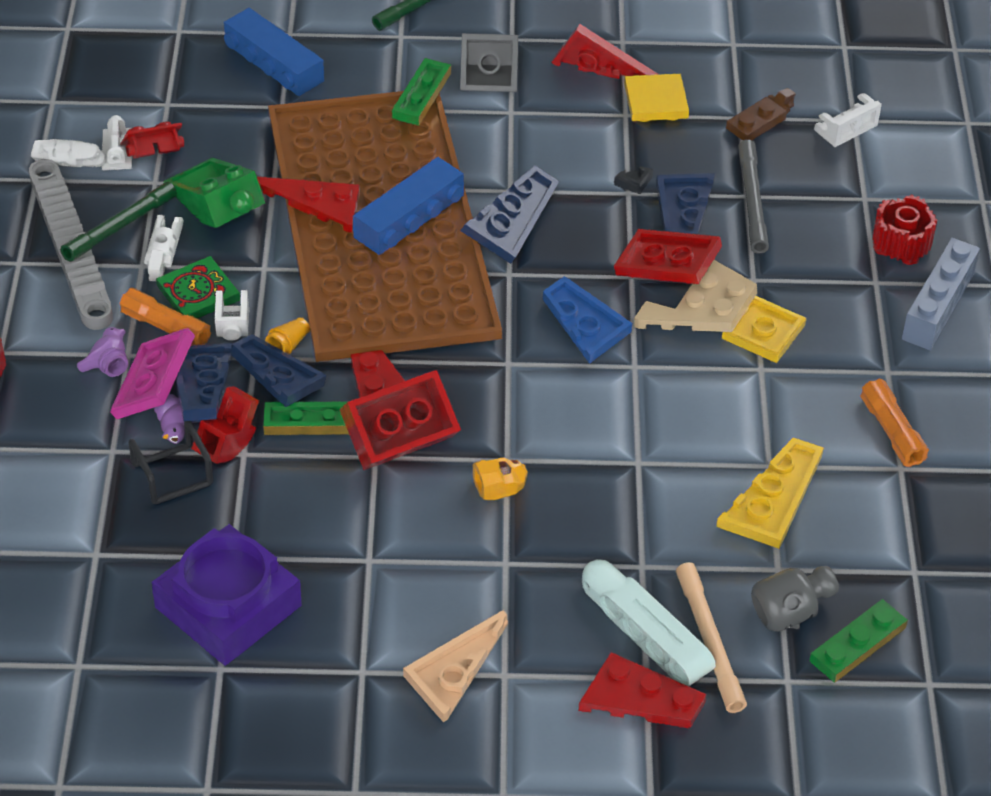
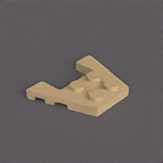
M713 260L700 283L691 285L675 309L646 301L634 317L635 328L646 329V324L661 325L662 330H673L678 325L692 326V331L732 332L756 296L757 284Z

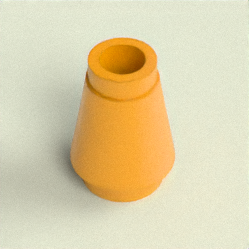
M298 317L295 320L272 328L268 332L265 341L290 355L310 332V326L304 318Z

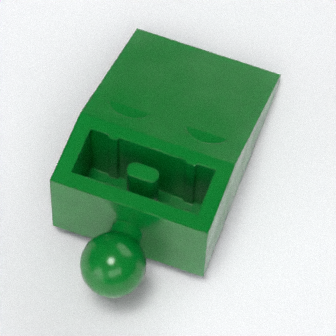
M210 158L163 181V183L170 182L174 185L177 191L176 198L201 223L214 228L265 204L254 170L216 158Z

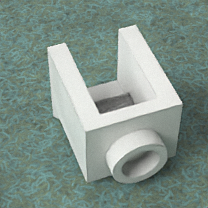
M241 290V306H224L222 291H216L215 326L217 337L233 341L241 336H248L249 302L247 290Z

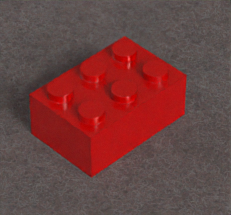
M437 370L349 401L340 409L363 470L452 438L461 431Z

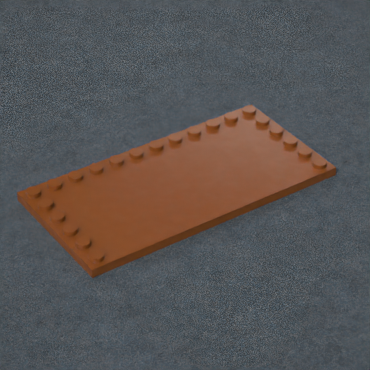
M404 91L269 105V118L281 178L359 184L360 196L357 213L437 157L460 171L440 93L419 126L392 119V109ZM465 187L464 196L459 201L452 203L441 211L438 216L428 220L417 231L410 233L381 255H378L356 240L353 232L343 231L342 224L331 219L327 222L319 220L315 215L306 214L289 206L288 200L285 199L316 362L351 358V354L376 350H382L384 353L502 339V327L480 244L460 231L465 223L473 219Z

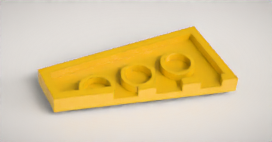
M793 437L770 461L769 467L762 474L759 473L755 477L749 489L744 494L741 493L733 501V506L717 518L716 527L780 549L822 458L824 447Z

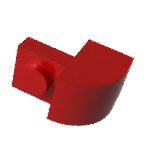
M235 386L226 388L217 419L201 420L197 431L211 457V461L216 464L234 459L248 445L256 430V427L251 425L259 400ZM194 441L192 450L202 455Z

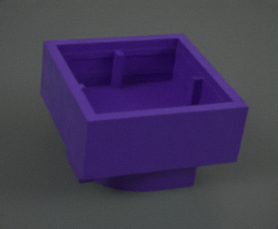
M230 524L220 531L213 528L193 543L185 551L179 562L151 582L155 608L224 666L302 606L300 580L277 562L276 556L254 539L240 533Z

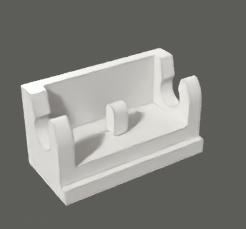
M862 93L857 98L864 102V105L856 103L853 105V108L835 117L822 113L819 115V118L824 122L816 123L814 130L834 147H837L878 126L881 103Z

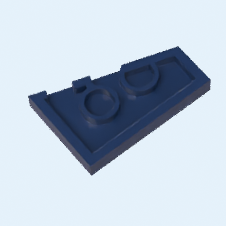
M715 173L657 175L656 187L664 231L699 234L714 184Z
M253 334L232 344L231 355L285 407L325 385L327 375Z

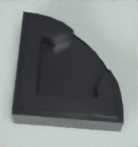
M638 167L636 171H621L614 177V185L641 194L653 177V169Z

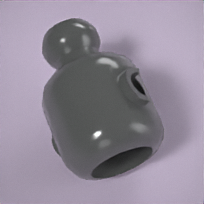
M819 566L809 576H806L798 568H789L755 583L752 587L751 597L757 615L762 619L761 621L764 626L770 631L778 632L788 628L798 629L801 622L815 617L818 613L817 599L820 597L828 598L837 594L839 584L829 566Z

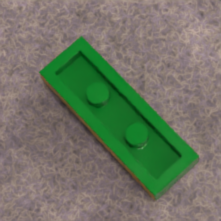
M424 58L393 107L392 119L419 126L451 75V64Z
M265 402L264 435L349 434L340 413V409L347 402H294L287 407L280 402Z
M881 599L815 649L810 655L809 662L836 683L902 632L907 626L908 619L885 600Z

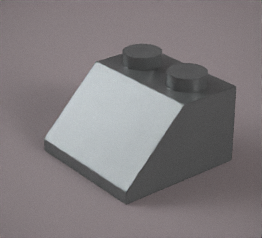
M462 33L460 91L517 92L518 35Z

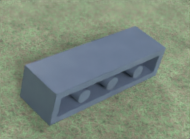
M951 238L907 313L902 340L931 351L975 273L980 252L979 247Z

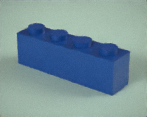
M250 7L224 21L225 44L297 96H301L324 82L323 59Z
M435 158L354 214V238L378 255H381L389 248L394 247L404 237L417 231L428 220L438 216L441 211L452 203L459 201L464 196V173L441 158Z

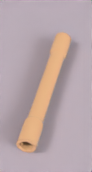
M690 562L683 563L677 567L676 574L683 593L689 601L704 645L714 657L716 665L714 672L726 710L729 713L740 712L747 706V702L738 678L733 673L705 598L704 588L696 566Z

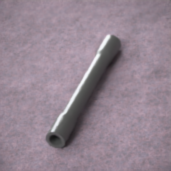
M743 140L739 143L738 150L740 165L743 170L749 217L750 245L754 253H764L768 250L769 243L767 228L764 224L757 172L756 145L752 140Z

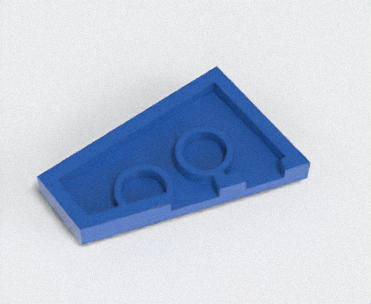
M565 276L543 291V301L589 364L632 332V322Z

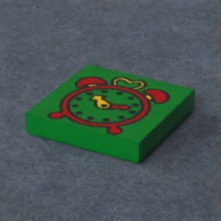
M211 256L156 278L157 287L175 311L197 319L215 311L216 291H222L224 306L240 301L239 291Z

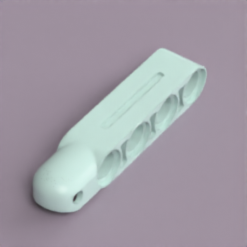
M596 559L584 567L582 585L585 593L673 680L691 686L714 670L716 667L715 660L709 649L636 580L631 577H625L606 560Z

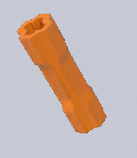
M130 288L121 298L120 312L140 322H147L169 334L189 328L195 335L191 346L205 345L210 338L209 324L193 316L183 315L157 302L154 297L136 288Z
M879 378L875 381L867 382L862 387L860 397L870 413L876 416L900 461L906 467L920 465L928 458L929 448L920 434L912 428L886 381Z

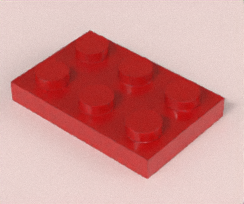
M638 229L614 265L616 276L699 284L722 248L720 236Z

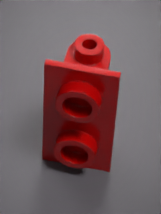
M162 122L155 127L145 129L143 126L133 127L127 131L120 145H126L127 156H132L134 159L154 155L153 145L155 144L159 154L179 151L180 148L184 147L183 137L177 134L182 127V122L175 124Z

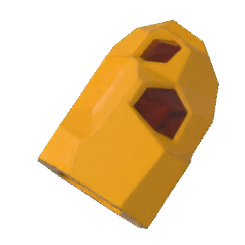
M498 458L486 461L481 459L473 463L475 486L484 500H497L515 495L524 488L528 471L525 465L518 460Z

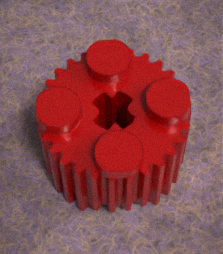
M911 194L910 196H905L903 200L899 198L896 201L893 199L891 201L890 199L887 201L882 200V204H879L872 237V240H874L873 248L877 254L889 255L891 259L896 258L897 261L901 259L907 265L917 264L920 257L923 258L924 254H928L933 244L938 219L933 214V210H929L930 207L927 206L926 199H920V196L914 197Z

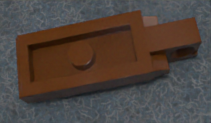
M786 88L779 91L776 96L769 95L727 120L726 129L741 140L757 138L786 119L790 108L794 106L796 93Z

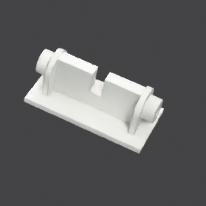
M114 115L107 122L108 129H103L102 151L106 154L107 162L102 166V170L132 169V156H127L126 145H120L125 134L131 128H126L124 120L120 116Z

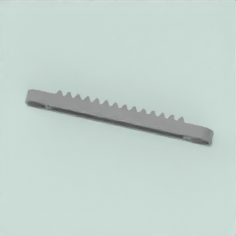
M49 159L37 160L29 167L31 185L82 323L85 327L92 330L104 329L113 321L112 306L104 281L101 278V273L92 255V250L72 262L65 260L60 251L62 245L80 234H85L70 193H68L67 185H65L64 177H62L55 161ZM41 172L52 173L44 177L38 176V174ZM101 310L105 312L103 315L99 317H93L89 315L92 311Z

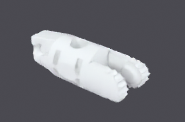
M37 140L34 142L31 157L35 161L49 159L55 161L58 166L100 167L107 162L106 154L102 150L100 151L96 144L76 140Z
M157 215L144 264L148 265L149 281H156V278L164 275L166 267H171L183 227V218L175 217L170 229L165 227L164 215Z

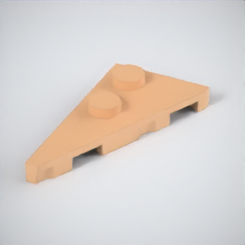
M504 610L403 668L404 678L442 722L448 720L508 625L507 614Z

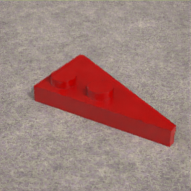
M581 24L573 31L551 62L556 66H560L562 62L577 65L579 71L594 72L597 75L620 79L621 75H659Z
M257 177L263 194L271 198L279 195L288 200L289 206L306 214L315 215L324 222H327L329 219L343 225V231L353 232V215L356 214L360 196L359 184Z

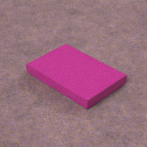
M189 328L141 344L111 408L110 413L116 419L165 404L195 337Z

